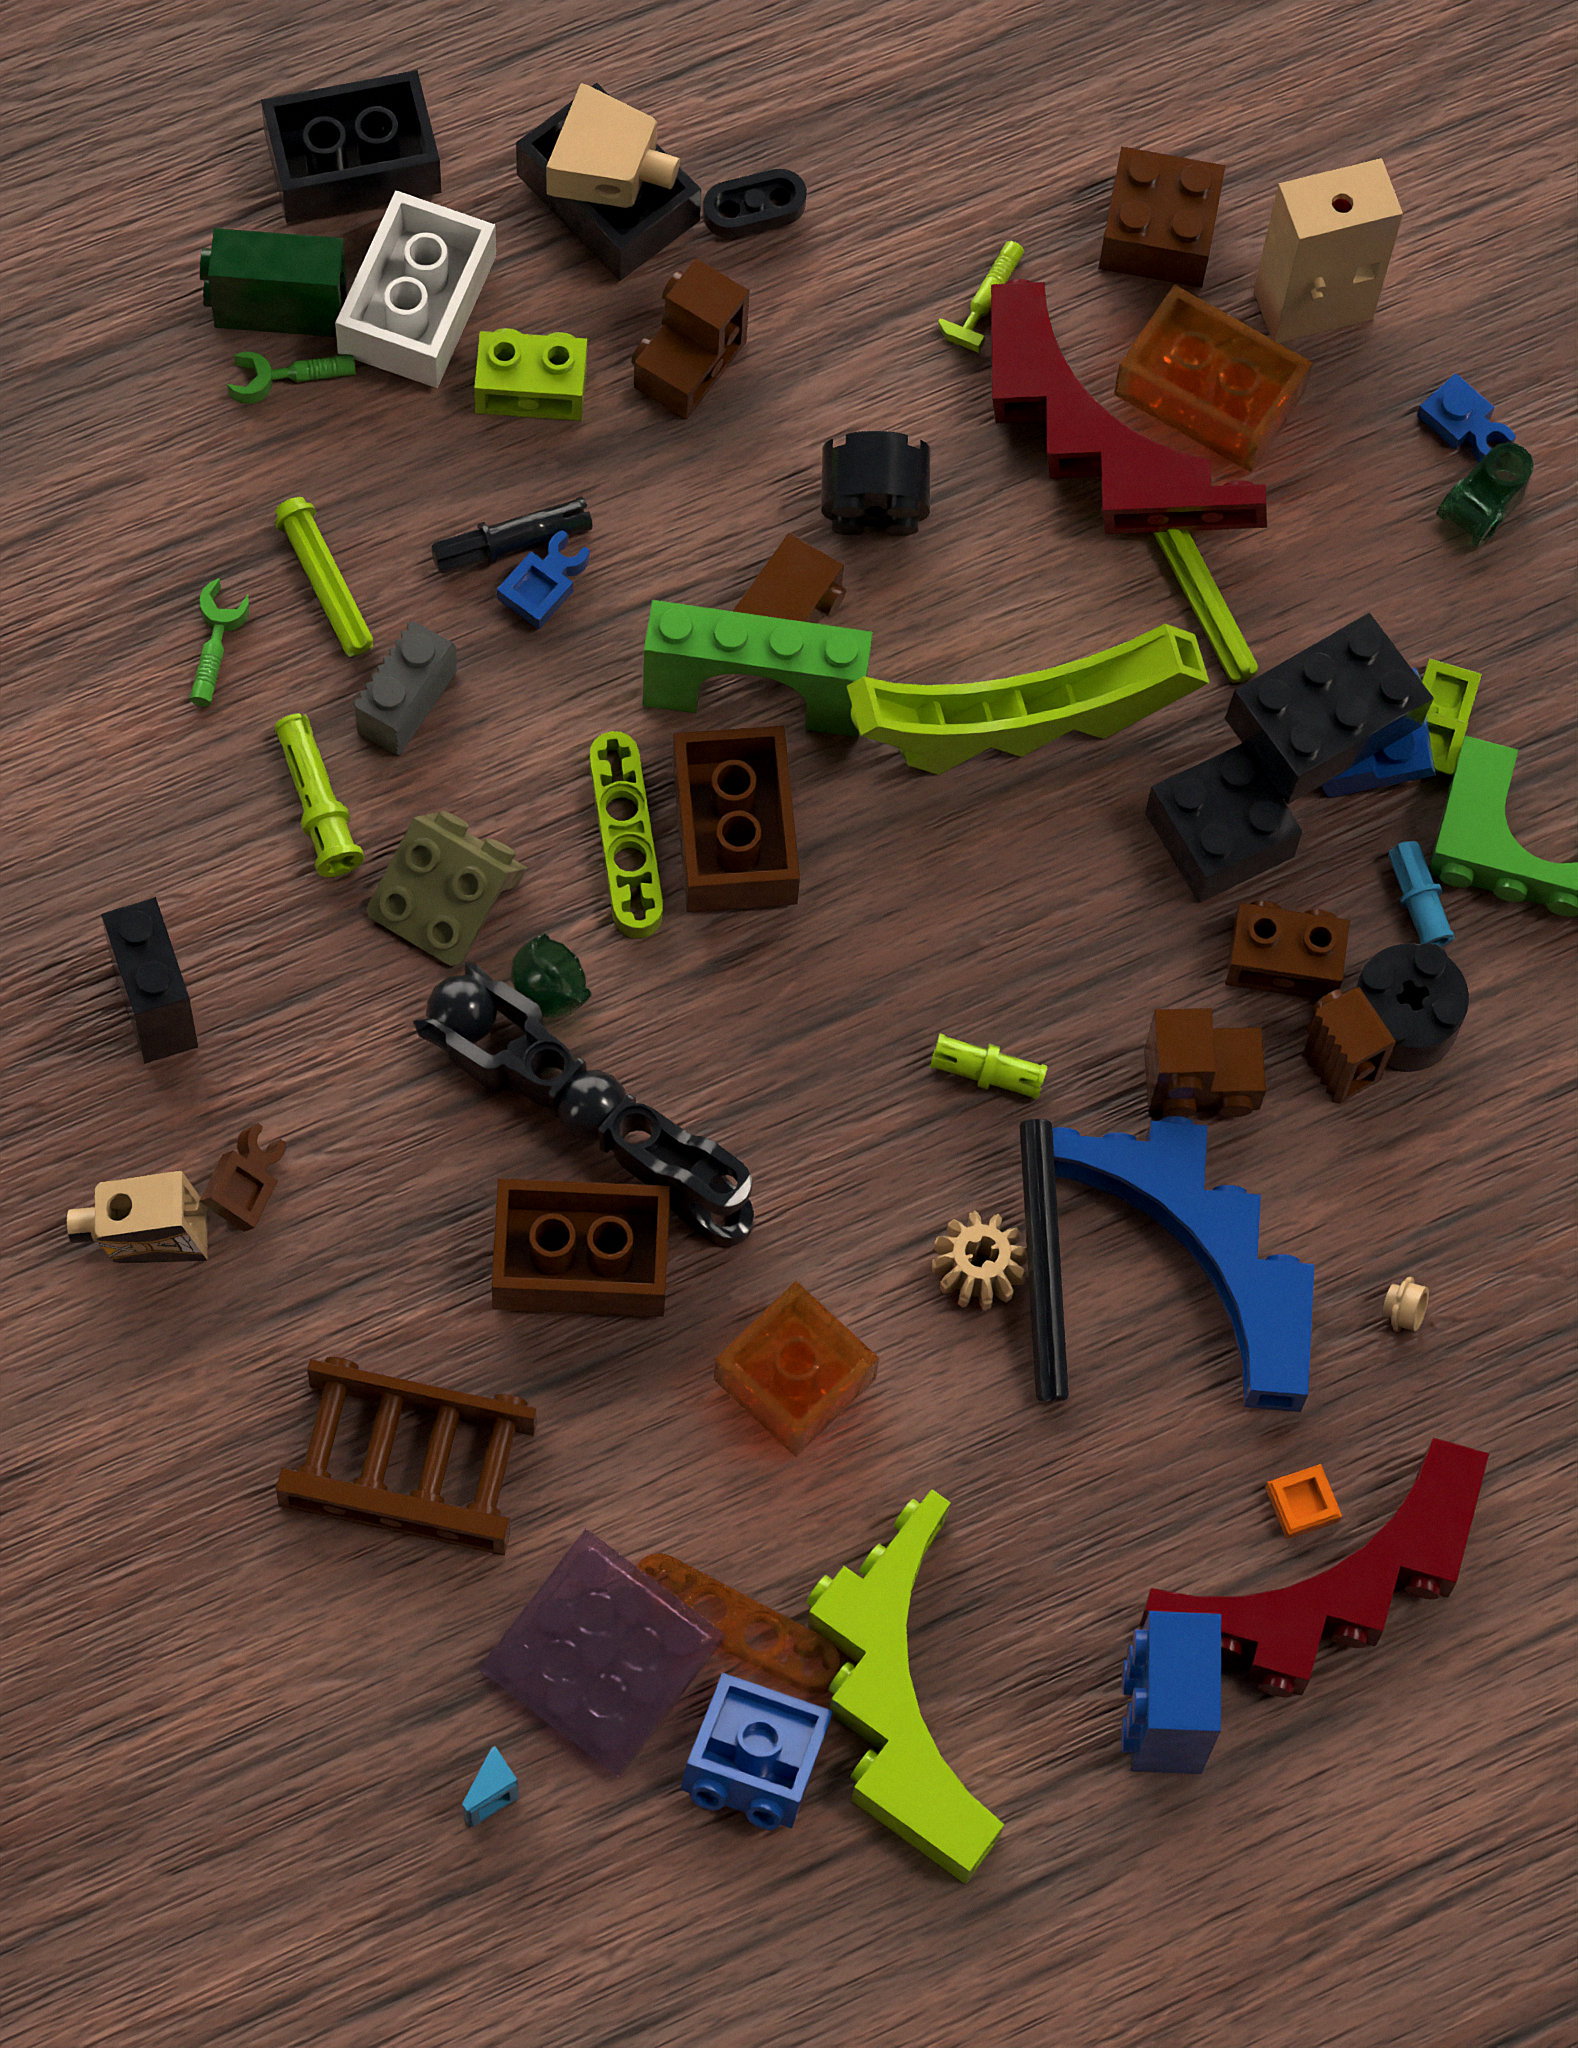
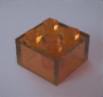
M795 1281L715 1358L714 1381L786 1449L797 1457L876 1380L879 1357L802 1285Z

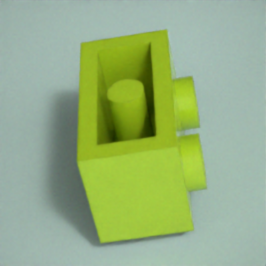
M508 328L497 329L494 332L480 331L474 387L475 413L582 421L587 372V339L576 338L571 334L555 332L545 336L522 334L517 330Z

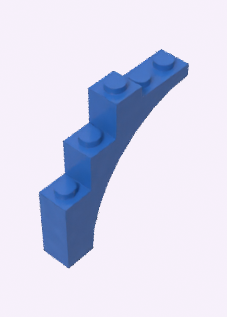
M1165 1117L1160 1121H1151L1146 1141H1137L1135 1136L1121 1132L1108 1133L1102 1138L1080 1136L1077 1130L1071 1128H1052L1055 1177L1075 1180L1115 1195L1153 1218L1188 1250L1212 1282L1231 1321L1242 1363L1244 1407L1301 1412L1308 1397L1314 1264L1300 1263L1299 1258L1286 1254L1271 1255L1266 1260L1257 1259L1261 1194L1247 1193L1246 1189L1235 1185H1220L1213 1188V1190L1204 1189L1208 1125H1196L1193 1120L1186 1117Z

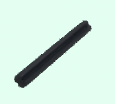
M1029 1119L1022 1121L1019 1127L1036 1398L1041 1402H1060L1068 1398L1069 1391L1053 1130L1051 1122L1047 1119Z

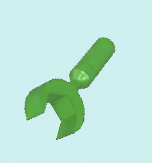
M241 352L234 355L235 365L254 369L257 377L246 387L227 384L228 394L234 400L253 404L269 395L272 388V380L289 378L295 382H304L314 379L356 375L353 355H338L312 360L294 361L287 368L271 369L268 360L262 355L255 352Z
M220 579L210 582L203 588L200 595L201 615L205 623L213 631L211 639L203 645L189 700L193 704L203 707L211 705L224 654V648L221 643L223 632L240 628L246 622L250 613L248 594L238 609L217 608L213 599L221 589Z

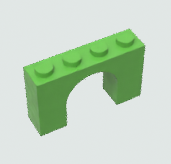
M652 600L644 646L642 706L697 713L701 683L703 681L725 674H748L779 681L798 691L807 703L806 730L859 737L860 732L855 727L851 718L852 704L847 685L863 676L868 677L873 632Z
M1465 736L1451 778L1429 865L1430 874L1439 877L1442 882L1453 887L1466 888L1475 886L1493 891L1498 898L1506 901L1522 902L1527 900L1545 905L1551 912L1561 916H1577L1578 862L1553 863L1535 857L1522 848L1511 834L1507 825L1505 803L1518 749Z

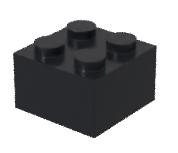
M1243 743L1151 786L1145 811L1146 816L1198 903L1294 858L1302 835V829L1282 796Z

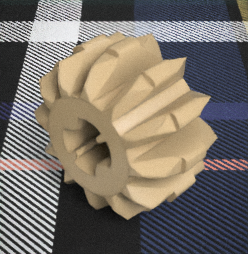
M974 1211L969 1214L968 1228L961 1222L953 1219L948 1223L947 1227L949 1237L939 1236L935 1240L934 1250L940 1256L932 1260V1272L944 1276L940 1283V1290L943 1294L951 1293L957 1289L960 1290L958 1304L961 1307H966L970 1302L971 1296L979 1297V1304L986 1311L991 1308L993 1294L1000 1300L1008 1302L1013 1296L1011 1285L1024 1284L1027 1272L1021 1265L1028 1261L1027 1248L1015 1246L1020 1238V1231L1017 1227L1010 1228L1004 1232L1000 1231L1002 1217L999 1214L991 1218L989 1225L981 1224L980 1215ZM978 1254L989 1258V1260L983 1263L982 1267H976L971 1264L972 1261L976 1260Z

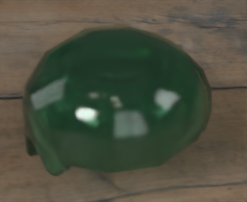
M546 933L526 942L517 951L512 960L510 980L513 988L538 1004L543 1018L566 1017L579 1009L592 995L591 990L586 989V976L579 958L563 943L550 939Z

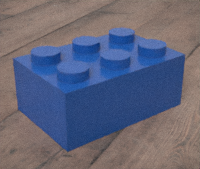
M1149 1611L1143 1629L1134 1630L1133 1645L1128 1646L1127 1660H1123L1121 1681L1122 1695L1132 1696V1703H1128L1127 1717L1122 1718L1121 1752L1131 1753V1771L1202 1774L1221 1732V1614Z

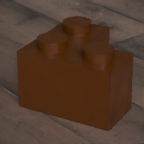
M698 258L694 259L684 273L677 271L668 281L662 294V298L665 300V313L661 322L663 326L653 338L646 336L639 343L632 356L634 388L687 420L747 342L750 290Z
M1212 1008L1155 1009L1144 1048L1148 1113L1163 1112L1165 1117L1180 1116L1188 1118L1195 1115L1196 1112L1219 1111V1114L1224 1117H1242L1249 1115L1253 1110H1260L1266 1093L1262 1027L1213 1028Z

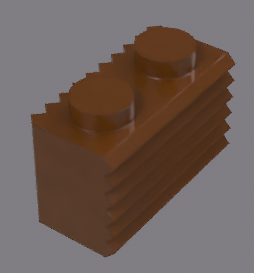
M1356 987L1345 994L1338 989L1323 996L1312 1007L1316 1014L1314 1019L1305 1028L1309 1035L1302 1057L1309 1058L1308 1066L1315 1067L1314 1075L1321 1076L1320 1084L1327 1085L1326 1093L1333 1094L1332 1102L1340 1104L1382 1079L1381 1076L1384 1075V1068L1387 1067L1386 1064L1390 1059L1389 1056L1393 1051L1392 1048L1396 1041L1360 987Z

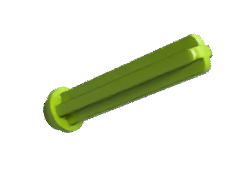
M294 497L286 500L275 510L277 518L274 524L277 530L286 532L346 655L356 657L368 652L373 647V637L313 519L316 514L314 505L306 503L303 497Z

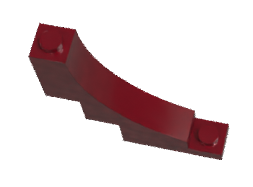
M1014 279L1005 284H991L992 400L995 422L997 424L1047 421V458L1050 479L1102 477V512L1105 534L1168 532L1171 529L1199 531L1267 528L1266 484H1253L1245 480H1234L1227 482L1223 486H1212L1211 463L1209 459L1179 452L1139 434L1111 415L1089 394L1074 375L1059 348L1048 314L1044 282Z

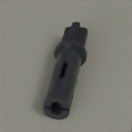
M581 496L563 504L487 526L485 522L477 524V530L440 540L431 545L433 561L441 573H447L486 560L492 565L497 563L498 557L549 542L559 531L563 530L568 535H572L581 531L592 530L591 515L589 511L584 512L587 504Z

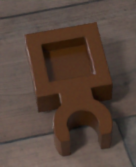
M259 1123L245 1128L240 1133L237 1141L238 1153L232 1150L222 1155L199 1201L243 1232L256 1227L278 1180L265 1171L268 1165L278 1162L286 1150V1142L279 1139L270 1143L266 1152H263L257 1143L258 1136L263 1128Z

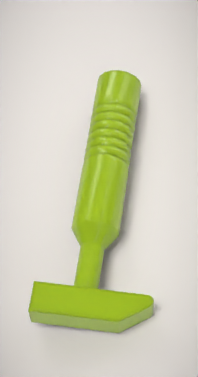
M1007 241L972 299L970 303L971 313L963 327L941 318L938 320L939 329L946 340L980 353L985 344V336L974 332L973 329L979 319L987 316L991 311V284H1005L1024 254V249L1021 245L1014 241Z

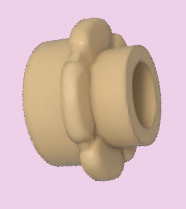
M1407 1277L1400 1286L1396 1284L1390 1286L1384 1302L1383 1316L1391 1319L1394 1331L1400 1332L1402 1328L1412 1331L1419 1329L1428 1305V1287L1415 1284L1413 1277Z

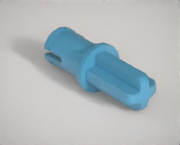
M1416 841L1399 843L1389 850L1388 856L1403 894L1399 899L1400 905L1403 908H1408L1421 945L1432 943L1444 947L1451 943L1455 936L1450 929L1439 898L1443 890L1439 884L1433 882L1419 843Z

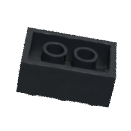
M418 70L261 100L264 133L286 223L390 203L395 190L414 197L442 193L440 158Z
M598 83L591 86L609 95ZM572 100L516 142L517 176L621 281L700 221L701 188L679 167L675 183L671 189L643 181L634 204L627 208L548 195L546 166L574 101ZM658 144L656 145L655 151L667 154Z
M1369 612L1235 689L1224 719L1288 805L1422 727L1434 697Z

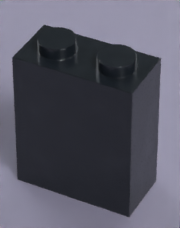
M156 897L102 913L101 916L111 964L144 1064L198 1048L190 998Z

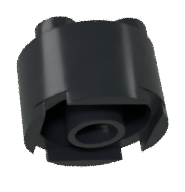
M890 431L846 434V444L834 448L833 439L825 442L822 447L821 512L827 519L832 521V531L841 535H857L864 532V526L886 527L887 533L895 536H909L917 533L918 522L926 519L930 513V446L920 440V449L908 445V435Z
M1414 943L1398 944L1380 951L1365 964L1356 987H1360L1395 1039L1396 1043L1392 1048L1393 1051L1389 1056L1390 1059L1387 1064L1390 1065L1389 1069L1400 1072L1423 1070L1441 1061L1454 1044L1468 1010L1469 992L1462 972L1447 956L1443 948L1432 943L1423 945Z

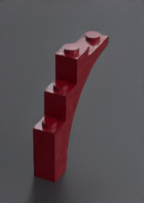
M1433 1437L1424 1455L1414 1485L1396 1514L1365 1546L1331 1569L1286 1588L1245 1596H1192L1151 1588L1144 1606L1140 1625L1144 1626L1149 1611L1221 1614V1657L1228 1659H1240L1241 1655L1252 1657L1246 1679L1258 1682V1688L1267 1694L1278 1697H1291L1292 1693L1303 1695L1310 1681L1322 1631L1331 1633L1332 1640L1347 1647L1364 1648L1366 1644L1376 1646L1385 1628L1396 1583L1405 1585L1406 1592L1423 1599L1434 1600L1438 1599L1439 1595L1447 1598L1450 1596L1458 1580L1489 1453Z

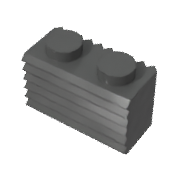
M415 621L407 623V630L401 631V639L395 640L394 648H389L390 656L383 657L384 664L377 666L378 673L371 674L372 682H367L366 690L360 691V699L354 700L358 735L386 751L400 756L458 671L456 669V646L451 641Z

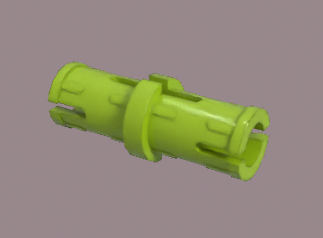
M941 1033L939 1034L929 1067L977 1080V1086L987 1090L990 1084L1030 1096L1035 1100L1039 1097L1040 1087L1044 1082L1047 1065H1039L999 1053L1000 1047L989 1044L988 1049L946 1037Z

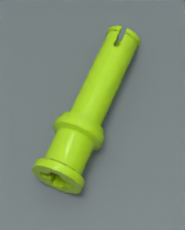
M300 713L283 717L275 724L274 729L282 745L293 782L302 802L304 813L302 814L300 825L304 834L312 839L318 857L314 864L316 871L323 877H335L349 873L358 868L365 858L361 847L354 844L347 825L350 821L349 811L342 802L336 800L320 751L313 737L308 716L305 714L301 716Z

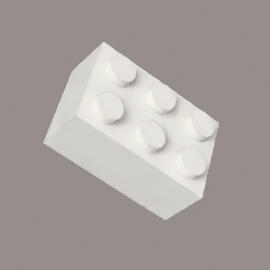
M395 190L335 322L338 354L353 355L357 361L438 388L496 258L495 224Z

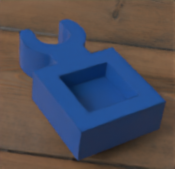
M1456 373L1427 398L1418 409L1417 416L1455 450L1465 441L1469 442L1473 446L1475 459L1488 468L1494 464L1497 453L1488 447L1487 442L1496 441L1509 451L1513 447L1516 438L1514 432L1507 425L1489 421L1495 407Z
M563 530L557 532L550 539L548 555L544 560L530 552L497 588V599L539 630L573 593V581L568 579L567 576L580 574L589 563L590 550L585 546L574 557H565L560 553L568 544V534Z

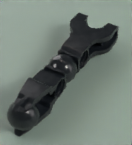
M465 962V975L449 976L434 987L427 1001V1018L413 1021L419 1037L446 1051L453 1063L486 1089L500 1091L507 1086L535 1104L550 1108L551 1114L555 1117H560L561 1123L573 1136L586 1141H599L602 1151L608 1153L612 1150L617 1162L644 1184L670 1186L669 1207L683 1222L714 1244L722 1247H731L743 1242L750 1235L754 1226V1211L749 1200L752 1192L751 1174L744 1163L714 1141L702 1136H694L652 1107L636 1103V1098L630 1093L627 1095L625 1088L613 1075L598 1069L587 1070L586 1061L580 1057L574 1061L570 1050L544 1027L540 1006L506 983L494 981L478 965ZM498 1010L525 1033L521 1038L512 1040L508 1044L507 1050H502L496 1055H490L474 1044L489 1034L496 1020ZM547 1067H555L562 1071L557 1078L551 1080H542L536 1076L540 1070ZM634 1131H644L651 1135L650 1139L641 1144H630L624 1140L626 1135ZM725 1175L733 1177L737 1181V1186L735 1187ZM736 1211L740 1214L738 1223L731 1227H721L712 1220L711 1212L719 1216L730 1215Z

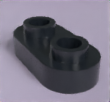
M772 169L718 183L712 186L704 197V223L712 233L723 238H736L791 224L798 220L805 210L806 185L798 174L787 169ZM780 198L786 200L788 204L776 206L771 201ZM725 211H732L738 216L735 218H725L721 214Z

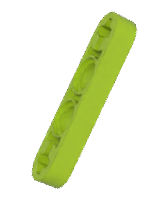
M609 731L597 737L590 747V774L612 915L616 928L622 934L630 938L642 939L651 936L662 923V892L639 749L636 742L629 735L618 731ZM617 750L619 757L623 758L621 762L622 781L612 783L611 765L606 760L607 751ZM628 798L637 805L638 811L633 818L626 821H618L607 813L606 808L613 799ZM635 848L644 854L646 862L639 870L631 872L620 869L616 865L614 858L622 849ZM640 886L642 906L644 909H648L643 920H635L633 913L627 912L631 908L630 888Z

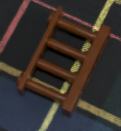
M327 1357L325 1362L310 1359L307 1368L309 1385L311 1388L323 1390L304 1465L298 1466L296 1471L281 1468L276 1487L279 1506L505 1556L510 1537V1518L501 1516V1511L497 1509V1503L514 1434L517 1432L531 1436L535 1435L537 1426L536 1408L528 1407L527 1401L514 1395L495 1394L494 1398L491 1399L359 1370L358 1364L340 1357ZM346 1395L380 1402L361 1477L355 1478L353 1483L331 1479V1474L326 1471ZM402 1407L436 1415L418 1488L411 1491L410 1496L387 1491L388 1487L383 1483ZM458 1420L492 1427L474 1503H468L467 1508L445 1504L444 1498L440 1496Z

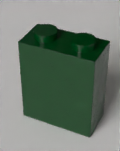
M214 228L211 248H202L200 258V280L204 281L203 305L204 307H212L214 327L336 337L335 322L348 292L343 238Z

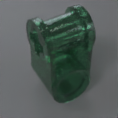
M1516 443L1498 444L1490 450L1467 477L1461 479L1450 490L1438 507L1436 516L1441 520L1449 518L1472 536V544L1481 548L1490 540L1505 518L1525 497L1533 473L1534 463L1531 454L1524 447ZM1501 470L1509 471L1518 479L1515 481H1504L1498 478L1495 472Z

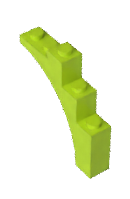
M1165 623L1128 642L1092 656L1046 670L1014 677L966 684L916 685L892 683L863 676L847 685L852 704L851 718L855 727L860 732V736L898 747L908 766L940 775L991 747L1023 757L1074 729L1106 739L1210 682L1195 634Z
M931 1489L921 1503L912 1499L900 1513L893 1526L899 1533L889 1546L885 1548L879 1543L868 1555L859 1570L865 1576L864 1579L843 1566L834 1579L825 1575L818 1582L806 1601V1604L811 1607L807 1627L858 1663L855 1667L850 1662H847L837 1673L828 1688V1691L834 1694L830 1704V1710L833 1711L832 1716L880 1750V1753L877 1754L870 1749L852 1772L850 1778L857 1784L854 1786L851 1801L960 1881L967 1884L1000 1839L1005 1824L967 1791L941 1757L920 1714L909 1673L906 1625L911 1591L923 1558L947 1519L951 1503Z

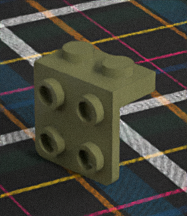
M439 811L438 814L431 813L413 818L368 904L367 912L374 921L446 964L455 966L465 961L499 894L502 891L518 887L527 867L514 860L516 853L510 847L491 838H486L485 842L467 832L469 825L464 820L449 812Z

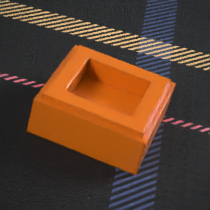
M1321 1464L1268 1481L1266 1484V1491L1286 1540L1338 1523L1342 1518Z

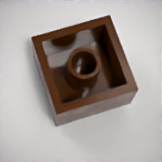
M1121 146L1098 269L1202 288L1226 165Z

